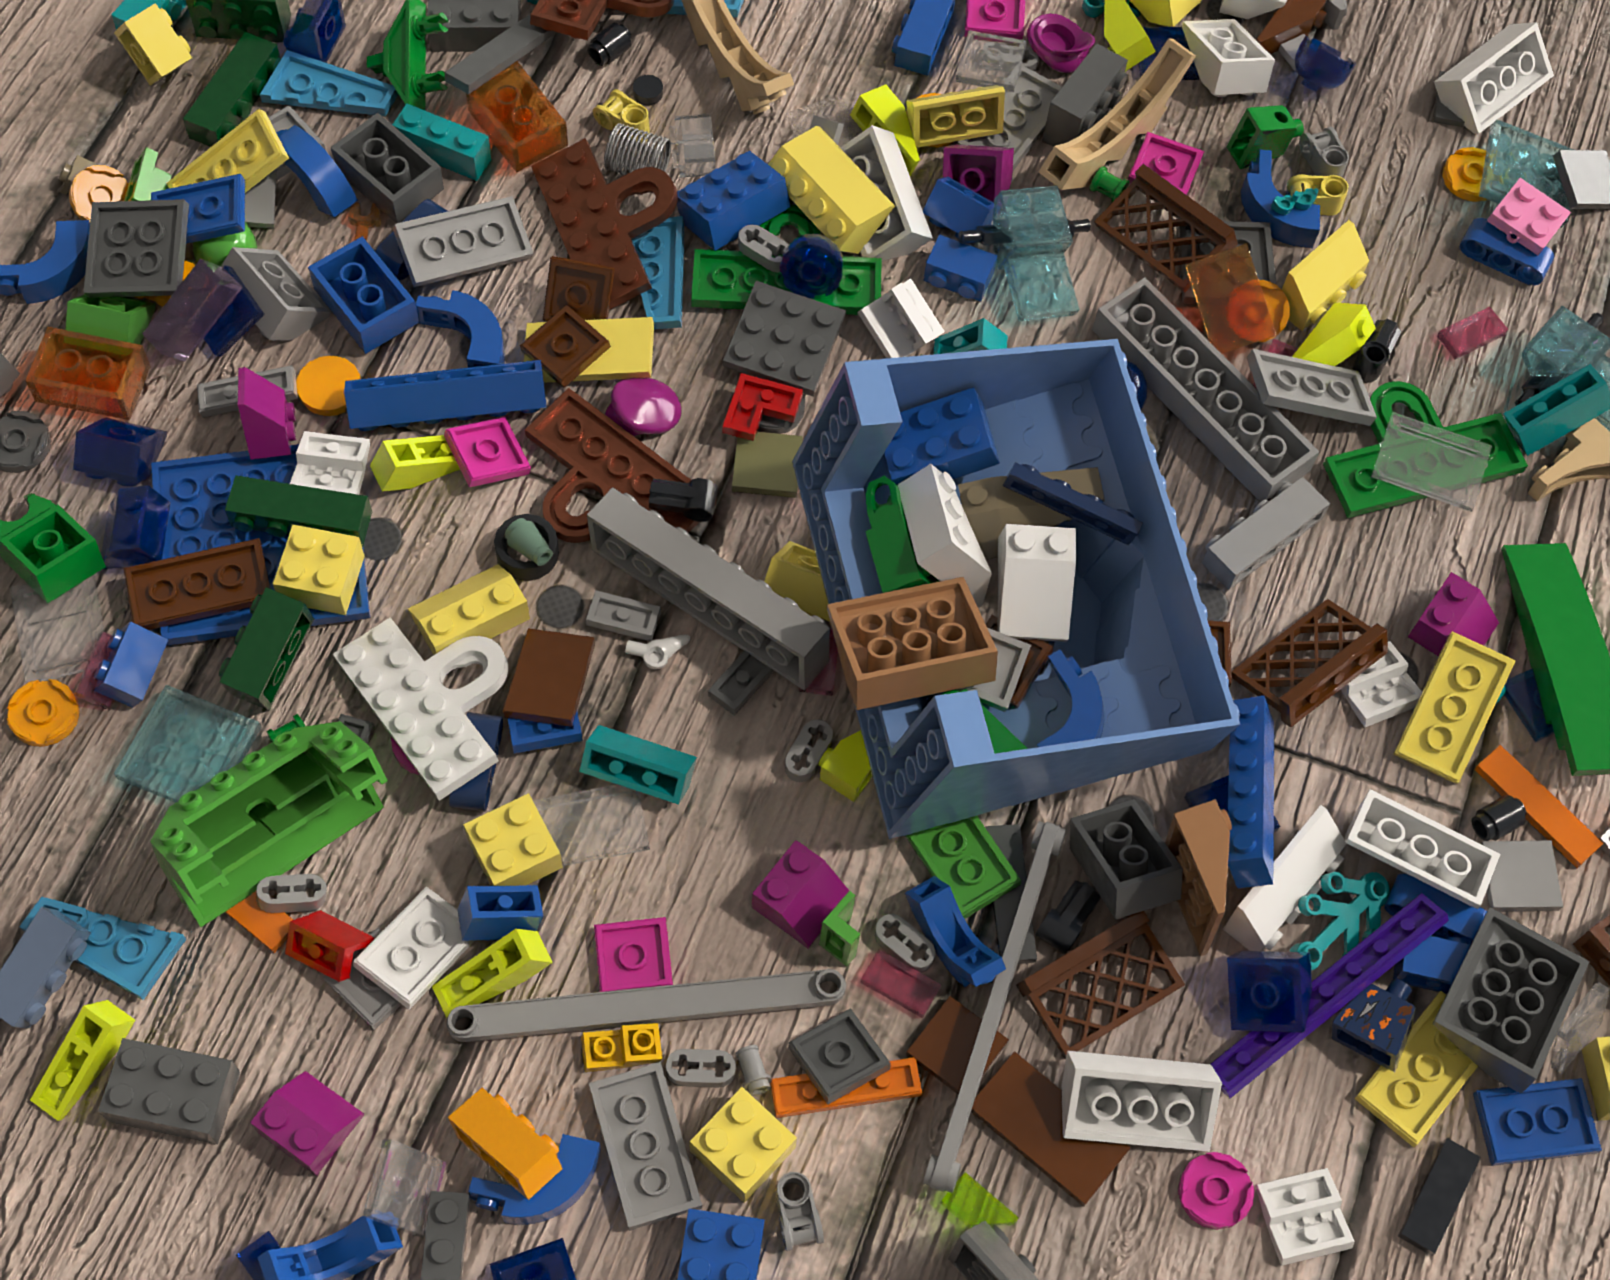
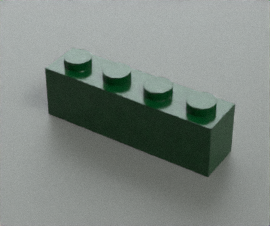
M247 32L242 35L183 118L189 139L212 147L238 126L243 119L248 118L252 106L260 97L261 91L281 60L277 44Z
M235 475L225 508L231 527L243 532L256 530L267 532L272 536L284 537L286 535L289 536L292 525L359 537L362 547L372 516L368 496Z

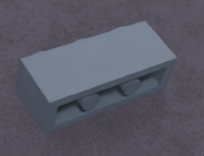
M41 907L0 970V1018L13 1027L30 1028L43 1017L46 1011L45 1004L52 993L58 991L64 984L67 977L65 973L72 962L84 953L87 947L86 940L91 932L61 912Z

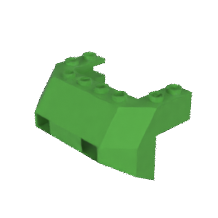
M341 721L294 728L289 732L278 735L272 743L261 750L248 754L242 762L229 770L216 774L210 782L202 787L184 794L178 802L168 808L150 843L160 867L177 896L199 926L203 927L254 893L262 879L284 874L382 810L384 806L372 784L378 781L383 785L388 780L372 748Z

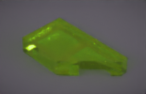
M966 1172L957 1181L953 1193L948 1192L940 1202L969 1228L983 1221H986L989 1225H1015L1019 1219L1017 1215Z

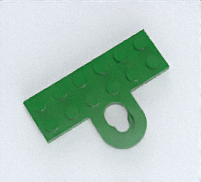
M790 205V208L759 225L775 236L780 234V229L784 225H793L798 229V235L803 239L804 245L799 251L791 253L789 268L782 272L770 271L744 255L741 251L695 249L691 307L744 309L755 282L759 281L846 310L845 314L859 315L857 312L881 297L882 258L819 255L820 230L797 205Z
M1392 381L1379 386L1370 398L1377 416L1370 426L1379 444L1326 457L1323 462V466L1347 518L1523 473L1528 467L1502 413L1443 427L1428 396L1418 387L1401 381ZM1403 403L1409 408L1410 412H1413L1419 424V433L1405 435L1395 429L1392 423L1394 414L1392 411L1393 404Z

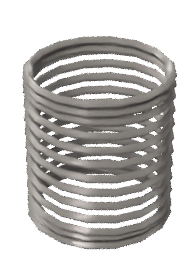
M618 123L613 128L606 145L604 167L606 170L615 171L616 174L620 172L621 175H626L644 167H657L666 172L671 154V141L669 138H663L662 136H657V134L653 135L647 131L644 132L638 128L634 129V127H629V125L625 126ZM618 141H619L618 149H617L615 158H614V160H613L614 153H615V149H616L617 143H618Z

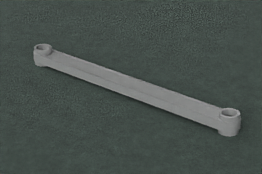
M1040 821L1037 824L1031 848L1035 849L1036 853L1002 957L1006 970L996 975L939 1156H931L923 1184L929 1185L932 1189L944 1193L945 1191L953 1193L961 1168V1164L955 1162L1051 856H1059L1063 845L1066 829L1060 828V825Z
M827 969L466 1005L454 1008L448 1015L446 1024L449 1034L453 1039L459 1042H472L620 1027L622 1025L650 1024L837 1004L842 1000L846 990V982L838 971ZM831 981L838 986L839 990L832 994L826 993L820 988V985L823 982ZM466 1017L473 1020V1024L467 1030L461 1031L454 1028L456 1022L461 1018Z

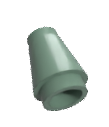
M520 518L508 526L505 532L508 546L535 562L538 566L546 564L551 559L553 551L549 548L532 521Z

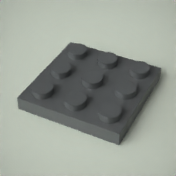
M184 199L92 202L84 294L89 298L181 295L189 204Z
M1223 221L1234 229L1238 245L1230 253L1225 251L1186 292L1181 290L1182 304L1227 305L1231 294L1244 283L1251 280H1266L1276 284L1270 223ZM1187 225L1176 227L1177 238L1191 237V228ZM1210 242L1196 244V256L1209 254L1215 246ZM1192 244L1178 246L1179 258L1192 256ZM1192 264L1179 265L1180 278L1182 280L1192 272Z
M756 281L723 359V367L750 376L803 389L804 394L814 397L845 318L846 310Z

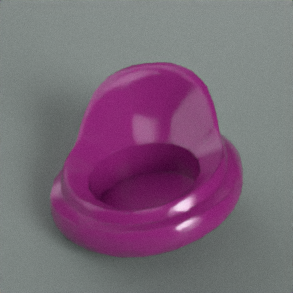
M1048 13L1038 16L1030 23L1027 30V38L1033 51L1048 66L1062 73H1073L1088 55L1089 49L1095 44V37L1084 32L1076 23L1058 14Z
M630 378L619 381L613 387L611 403L607 407L605 415L633 436L661 434L677 425L681 418L682 407L676 393L663 382L652 378Z

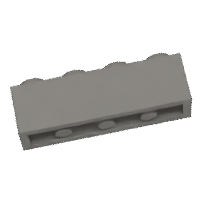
M1301 477L1293 484L1287 482L1277 491L1276 497L1271 501L1265 499L1260 502L1252 511L1253 514L1247 519L1241 517L1236 520L1229 528L1230 532L1223 537L1216 535L1205 547L1207 552L1202 563L1230 590L1321 521L1330 503L1304 477Z

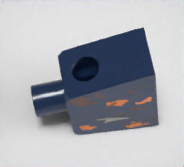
M1393 979L1386 990L1374 984L1369 985L1334 1019L1332 1024V1040L1395 1072L1414 1023L1416 1008L1413 1004L1406 1001L1412 992L1411 987L1399 979Z

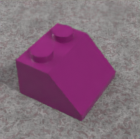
M957 144L944 147L943 178L950 177L999 205L997 214L1002 213L1012 181L1014 148Z
M246 367L238 368L237 405L250 460L291 455V441H296L294 426L296 415L293 402L287 403L285 390Z
M1451 572L1408 635V638L1439 657L1452 631L1484 646L1499 624V621L1482 591Z
M795 840L752 893L751 907L809 949L821 934L822 922L849 890L824 859Z
M305 1071L276 1090L250 1123L258 1134L317 1176L363 1118L364 1113Z

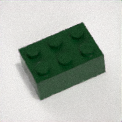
M186 0L196 37L240 40L242 35L247 32L270 42L286 43L291 18L288 0Z
M266 587L263 594H258L251 605L250 613L253 615L247 627L243 625L236 635L234 644L237 647L232 657H227L219 670L221 679L219 682L231 695L270 711L314 621V617L304 603Z

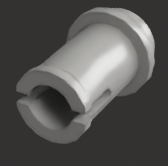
M749 1045L739 1049L736 1052V1057L739 1060L745 1079L743 1088L748 1090L751 1096L767 1092L771 1088L769 1083L772 1078L765 1072L758 1046Z

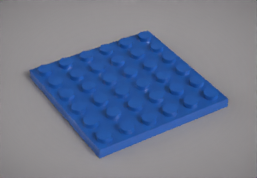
M299 444L291 445V455L251 460L249 451L152 462L157 561L260 538L270 587L275 591L273 582L289 536L276 537L267 532L256 530L251 532L240 531L231 527L225 508L235 475L290 484L297 465L296 452ZM365 557L347 614L341 615L308 608L314 617L311 626L371 618ZM251 607L164 626L160 627L161 636L169 639L167 645L234 637L243 625L247 627L253 614L250 613Z

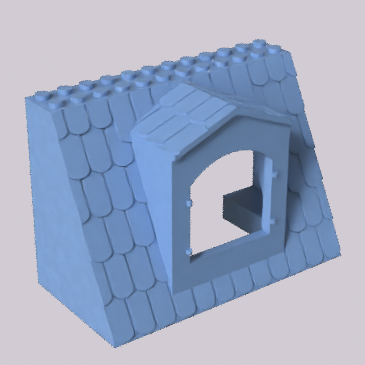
M1118 339L844 362L792 461L829 604L883 593L865 532L872 529L867 514L866 491L869 482L882 476H886L891 480L884 452L902 424L900 412L973 387L976 389L984 405L1000 464L953 479L960 503L961 497L958 484L990 477L1007 476L1015 462L1020 465H1031L1040 473L1098 467L1105 499L1103 504L1116 510H1126L1133 514L1135 519L1143 522L1138 535L1129 546L1073 519L1055 526L1076 528V566L1069 639L1067 642L1049 641V645L1053 646L1051 654L1061 649L1066 658L1073 656L1083 673L1078 677L1091 670L1095 675L1104 706V727L1101 738L1037 747L1036 744L1056 733L1065 725L1072 710V699L1051 668L1049 658L1044 665L1043 671L1031 685L1020 706L1016 708L1009 704L1006 712L981 703L977 690L940 695L944 693L941 692L861 710L856 709L889 839L1210 751L1241 725L1239 709L1233 702L1228 687L1229 679L1227 672L1222 668L1217 640L1212 636L1207 621V609L1201 602L1198 593L1197 578L1194 571L1191 570L1186 555V543L1180 536L1176 523V512L1170 505L1166 492V480L1160 473L1156 461V449L1150 442L1146 429V418L1140 410L1136 398V386L1131 382L1127 370V358L1125 353L1121 351ZM888 485L880 486L876 490L875 500L878 504L887 503L888 496L891 495ZM981 704L1028 749L995 754Z

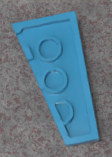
M286 50L260 93L261 101L265 103L368 115L379 113L385 117L398 96V92L391 84Z
M683 216L669 217L660 225L631 239L652 285V289L641 293L646 316L653 318L654 329L682 328L685 226Z
M46 897L39 899L19 926L25 932L41 907L61 912L91 932L86 940L87 947L84 953L75 961L142 1000L148 995L186 941L184 934L172 931L171 933L155 929L154 926L124 921L117 916L98 914L88 911L83 907Z

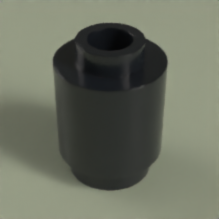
M612 23L591 39V44L587 46V51L592 60L599 66L610 64L631 48V33L624 25Z
M1504 795L1477 810L1476 815L1471 819L1472 827L1483 841H1496L1525 824L1526 809L1519 799L1513 798L1510 795Z

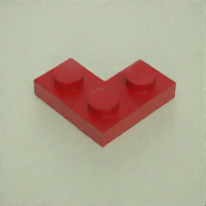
M741 373L722 426V433L754 441L762 415L794 423L803 396V389Z

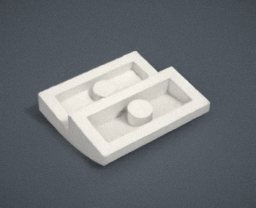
M304 431L296 452L297 465L290 484L359 495L368 459L370 439Z
M1390 641L1388 642V653L1341 689L1350 707L1364 727L1415 708L1422 693L1420 688L1407 674V661Z
M1328 1168L1257 1185L1256 1189L1263 1216L1281 1266L1353 1248L1355 1241L1340 1209L1342 1199Z

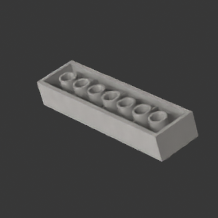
M1143 278L1098 309L1092 329L1101 340L1118 339L1121 351L1126 355L1127 366L1260 502L1265 499L1268 501L1272 500L1287 482L1293 484L1311 471L1319 451L1275 407L1262 404L1258 390L1146 278Z
M612 487L587 514L592 551L742 650H746L751 656L769 666L804 691L829 663L830 628L824 620L816 615L810 616L801 610L792 599L788 597L783 598L776 594L766 582L753 579L738 564L734 562L729 563L722 559L713 548L706 544H699L684 529L680 527L675 528L668 524L659 513L654 510L648 511L639 505L630 494H622Z

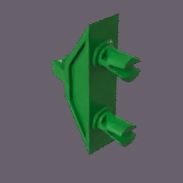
M405 0L383 41V52L367 57L366 68L374 71L375 74L383 73L385 77H388L405 104L407 103L425 110L426 93L448 89L446 85L441 83L445 81L444 71L426 74V35L447 32L448 29L442 25L448 22L446 15L440 12L426 16L425 3L420 0Z

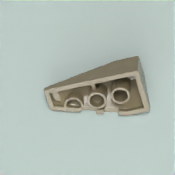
M1098 467L1040 473L1052 480L1059 479L1065 481L1071 486V489L1084 495L1091 494L1100 498L1103 502L1105 501ZM1007 476L990 477L958 484L962 507L986 560L998 558V537L1006 524L1055 527L1064 521H1071L1072 519L1003 487Z

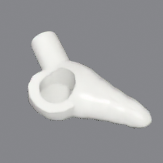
M685 634L652 640L647 644L628 640L625 653L643 657L644 663L650 669H660L665 667L668 659L688 644L691 638Z

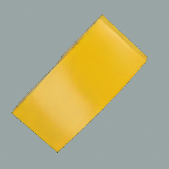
M658 1023L622 1025L620 1030L583 1032L581 1035L584 1072L627 1068L662 1060Z

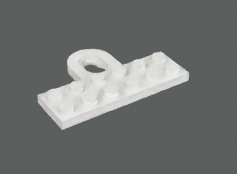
M390 617L332 654L343 672L439 801L499 761L494 751L464 714L496 693L507 678V659L502 648L492 639L483 636L465 637L424 661ZM476 663L483 666L482 674L460 689H449L443 685L445 676L453 669L467 667Z

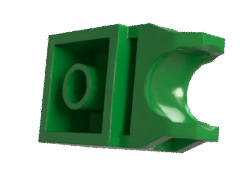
M886 476L869 482L866 491V506L872 529L865 532L882 592L940 582L917 563L897 484ZM888 485L891 495L888 496L887 503L878 504L875 500L876 490L880 486Z
M29 493L24 496L29 509L26 515L16 521L7 522L0 520V556L48 604L106 566L96 540L58 504L55 505L51 500Z

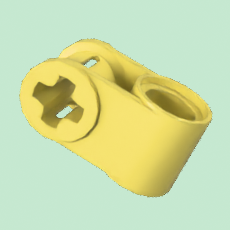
M614 89L609 94V99L602 105H597L593 108L594 118L607 130L612 131L618 123H621L625 126L629 125V127H634V129L638 128L650 133L647 108L635 102L618 89Z
M1301 174L1293 176L1287 181V190L1291 196H1293L1295 191L1304 192L1308 188H1317L1318 194L1313 204L1320 205V215L1328 216L1336 215L1341 211L1349 187L1347 181L1337 175L1309 176Z

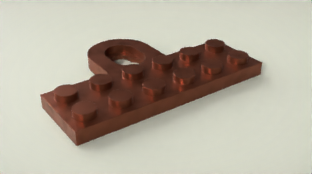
M539 0L530 14V25L541 27L547 31L569 35L575 39L588 41L606 8L640 17H657L669 12L673 7L674 0Z
M586 138L532 165V170L570 259L615 268L609 310L652 289V285L631 239L660 225L673 213L677 204L678 193L669 175L658 168L644 167L607 184ZM645 193L655 194L654 203L646 209L631 216L620 214L621 203L628 196L634 194L643 195Z
M570 388L564 391L525 429L527 438L570 470L548 491L543 501V517L555 529L558 539L570 543H581L591 540L587 514L591 510L585 511L579 516H572L566 511V507L571 502V497L582 489H594L602 497L612 487L622 494L628 493L636 499L639 505L648 511H656L663 517L665 522L675 528L680 527L687 533L699 523L688 519L683 513L649 508L650 487L653 478L689 483L691 479Z

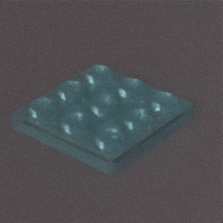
M1496 119L1490 126L1479 196L1500 204L1518 179L1522 178L1569 210L1570 206L1553 155L1559 150L1574 149ZM1568 217L1560 226V228H1562L1568 222Z
M165 685L114 775L118 780L176 803L184 794L195 791L210 782L216 774L227 771L242 762L262 727L260 722Z

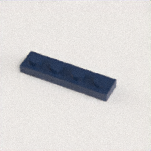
M1015 462L1003 483V487L1128 546L1138 535L1143 522L1135 519L1134 515L1122 509H1113L1103 504L1100 498L1091 494L1084 495L1071 489V486L1065 481L1059 479L1052 480L1040 474L1035 467L1028 464L1020 465Z

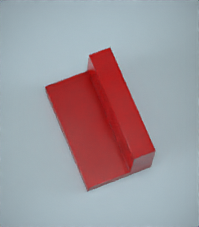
M319 910L290 921L285 954L341 982L350 978L353 953L367 947L375 937Z

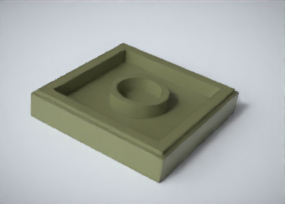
M756 432L754 441L737 437L732 492L797 498L798 483L792 461L802 444L803 436Z

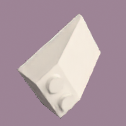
M1235 19L1183 21L1182 29L1189 49L1196 55L1194 63L1198 75L1211 94L1217 97H1226L1228 94L1251 96L1254 93L1267 92L1275 59Z
M1017 524L1005 525L998 537V632L1015 639L1068 641L1076 566V528Z

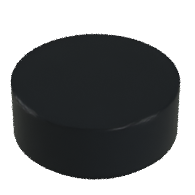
M654 75L638 77L633 83V96L635 100L643 105L658 103L663 97L662 81Z

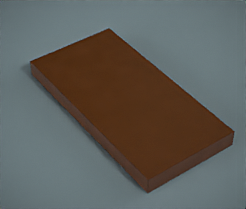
M260 538L123 568L132 622L147 630L249 608L258 594L262 595L266 587L271 589Z
M1015 1051L976 1096L971 1113L1083 1207L1131 1148L1127 1144L1064 1138L1062 1090Z

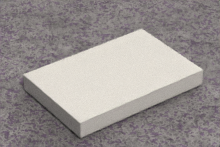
M426 886L353 961V967L410 1010L475 940L462 941L457 909Z

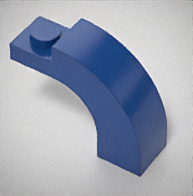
M296 125L288 130L276 132L289 157L283 164L289 167L302 181L319 211L336 217L358 201L340 168L312 136Z
M1260 149L1256 161L1250 162L1249 171L1241 188V200L1245 212L1252 222L1270 223L1271 237L1292 246L1313 248L1320 231V205L1312 204L1308 210L1293 207L1287 215H1281L1272 210L1271 204L1275 197L1284 196L1277 191L1272 182V151Z
M89 220L56 221L54 243L43 257L27 264L0 265V294L7 296L22 294L26 303L32 304L53 299L73 288L81 281L86 272L90 230Z
M452 290L450 300H443L437 296L417 297L416 308L419 324L453 329L461 332L471 341L467 355L468 368L505 364L504 344L500 325L493 312L484 303L473 296Z
M1061 649L1049 655L1048 658L1051 668L1072 699V710L1065 725L1056 733L1036 744L1037 747L1101 738L1103 732L1104 706L1095 675L1091 670L1078 677L1083 673L1073 656L1066 658Z
M933 876L905 892V896L923 934L934 945L935 953L961 985L966 987L972 984L977 987L987 984L997 974L1006 970L1002 957L985 946L972 932L959 910L949 885Z
M562 1134L557 1157L563 1169L529 1200L512 1185L472 1177L468 1191L472 1200L476 1201L475 1205L479 1208L498 1211L499 1206L504 1207L501 1216L506 1224L528 1225L552 1219L575 1204L590 1185L601 1153L600 1142Z
M390 1212L365 1214L340 1231L312 1243L267 1250L257 1258L264 1280H343L386 1259L403 1248Z

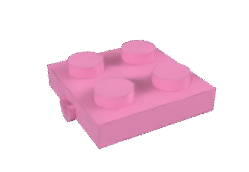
M1519 178L1487 221L1507 234L1506 237L1509 242H1518L1538 256L1571 212L1522 178ZM1511 234H1515L1516 239L1511 238Z

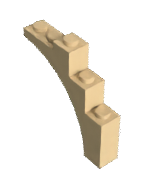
M682 0L698 46L708 44L719 77H730L742 111L752 110L753 114L764 112L770 109L769 103L786 95L785 88L794 85L791 74L773 68L759 56L737 26L724 0Z
M1168 39L1154 61L1123 99L1107 115L1079 137L1067 143L1054 146L1040 168L1039 173L1061 190L1090 187L1095 174L1107 161L1121 160L1137 134H1146L1153 131L1167 109L1165 106L1166 102L1196 55L1174 39Z
M1594 418L1567 433L1565 436L1568 438V441L1562 448V452L1554 459L1553 462L1555 464L1550 468L1547 465L1543 466L1532 477L1535 483L1528 491V494L1536 502L1553 491L1576 482L1610 479V431L1597 419Z

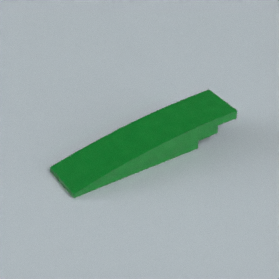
M1566 543L1503 545L1501 549L1545 724L1553 726L1558 749L1566 751L1572 776L1610 775V655Z

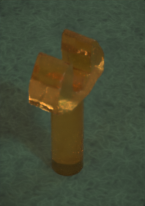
M359 202L350 208L348 213L349 223L357 227L354 241L362 236L367 241L369 229L380 227V212L375 203L371 206L370 214L364 217L361 216Z

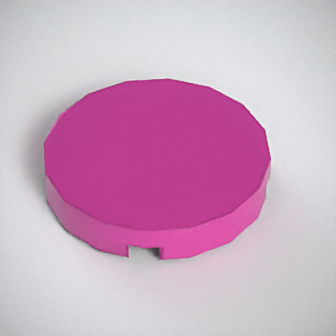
M1211 1152L1200 1155L1187 1164L1179 1178L1178 1195L1181 1206L1193 1221L1202 1227L1215 1230L1225 1229L1243 1220L1252 1207L1255 1191L1253 1182L1250 1181V1177L1247 1174L1248 1171L1241 1162L1230 1155Z

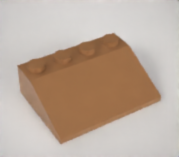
M964 577L827 604V611L844 676L857 710L996 681L998 650Z
M1216 799L1174 813L1165 844L1183 868L1181 899L1176 901L1200 956L1208 953L1224 916L1226 905L1229 842L1232 824L1225 809L1220 810Z

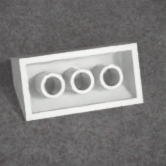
M1537 22L1509 24L1435 80L1434 84L1441 103L1465 122L1464 126L1472 133L1480 134L1552 78L1554 74Z
M872 125L843 145L841 149L895 205L861 250L862 257L882 258V261L911 254L932 240V234L894 133Z
M1369 789L1356 810L1345 834V843L1476 909H1479L1500 857L1499 853Z
M1319 806L1274 861L1273 884L1253 887L1237 906L1223 928L1226 933L1256 956L1264 947L1270 951L1283 936V933L1279 931L1283 923L1286 921L1292 925L1301 914L1298 907L1299 899L1304 895L1317 894L1321 889L1320 877L1325 871L1328 873L1334 872L1345 859L1339 854L1347 843H1345L1343 836L1325 807Z
M1067 1051L1062 1079L1063 1137L1067 1139L1210 1152L1222 1081L1211 1064Z

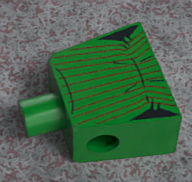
M1283 105L1250 107L1246 109L1226 147L1239 169L1249 167L1251 161H1256L1260 149L1271 150L1272 159L1282 156L1292 138L1300 137L1303 134L1304 126L1300 119H1293L1287 108Z

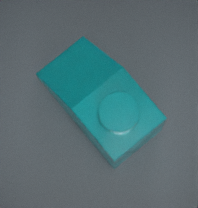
M982 318L935 338L933 354L1007 348L1008 335L985 318Z

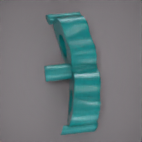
M1308 188L1304 192L1295 191L1293 196H1276L1271 204V209L1281 215L1289 214L1293 207L1308 210L1317 197L1318 189Z

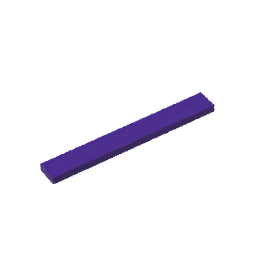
M1423 893L1418 895L1210 1063L1222 1081L1221 1091L1229 1099L1232 1098L1449 921L1448 914Z

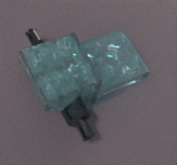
M1058 186L1002 190L994 199L993 225L976 226V230L959 232V241L962 244L980 242L982 245L993 244L994 254L998 255L996 261L998 269H1004L1018 321L1073 316L1080 310L1064 252L1073 243L1072 237L1074 233L1089 232L1091 224L1089 219L1070 221L1066 218Z
M1561 306L1526 345L1521 354L1531 376L1522 385L1521 388L1524 393L1515 401V406L1590 363L1606 381L1610 391V358L1606 356L1610 350V338L1597 330L1600 324L1604 322L1601 314L1593 313L1587 321H1584L1564 306ZM1610 410L1595 419L1610 431Z

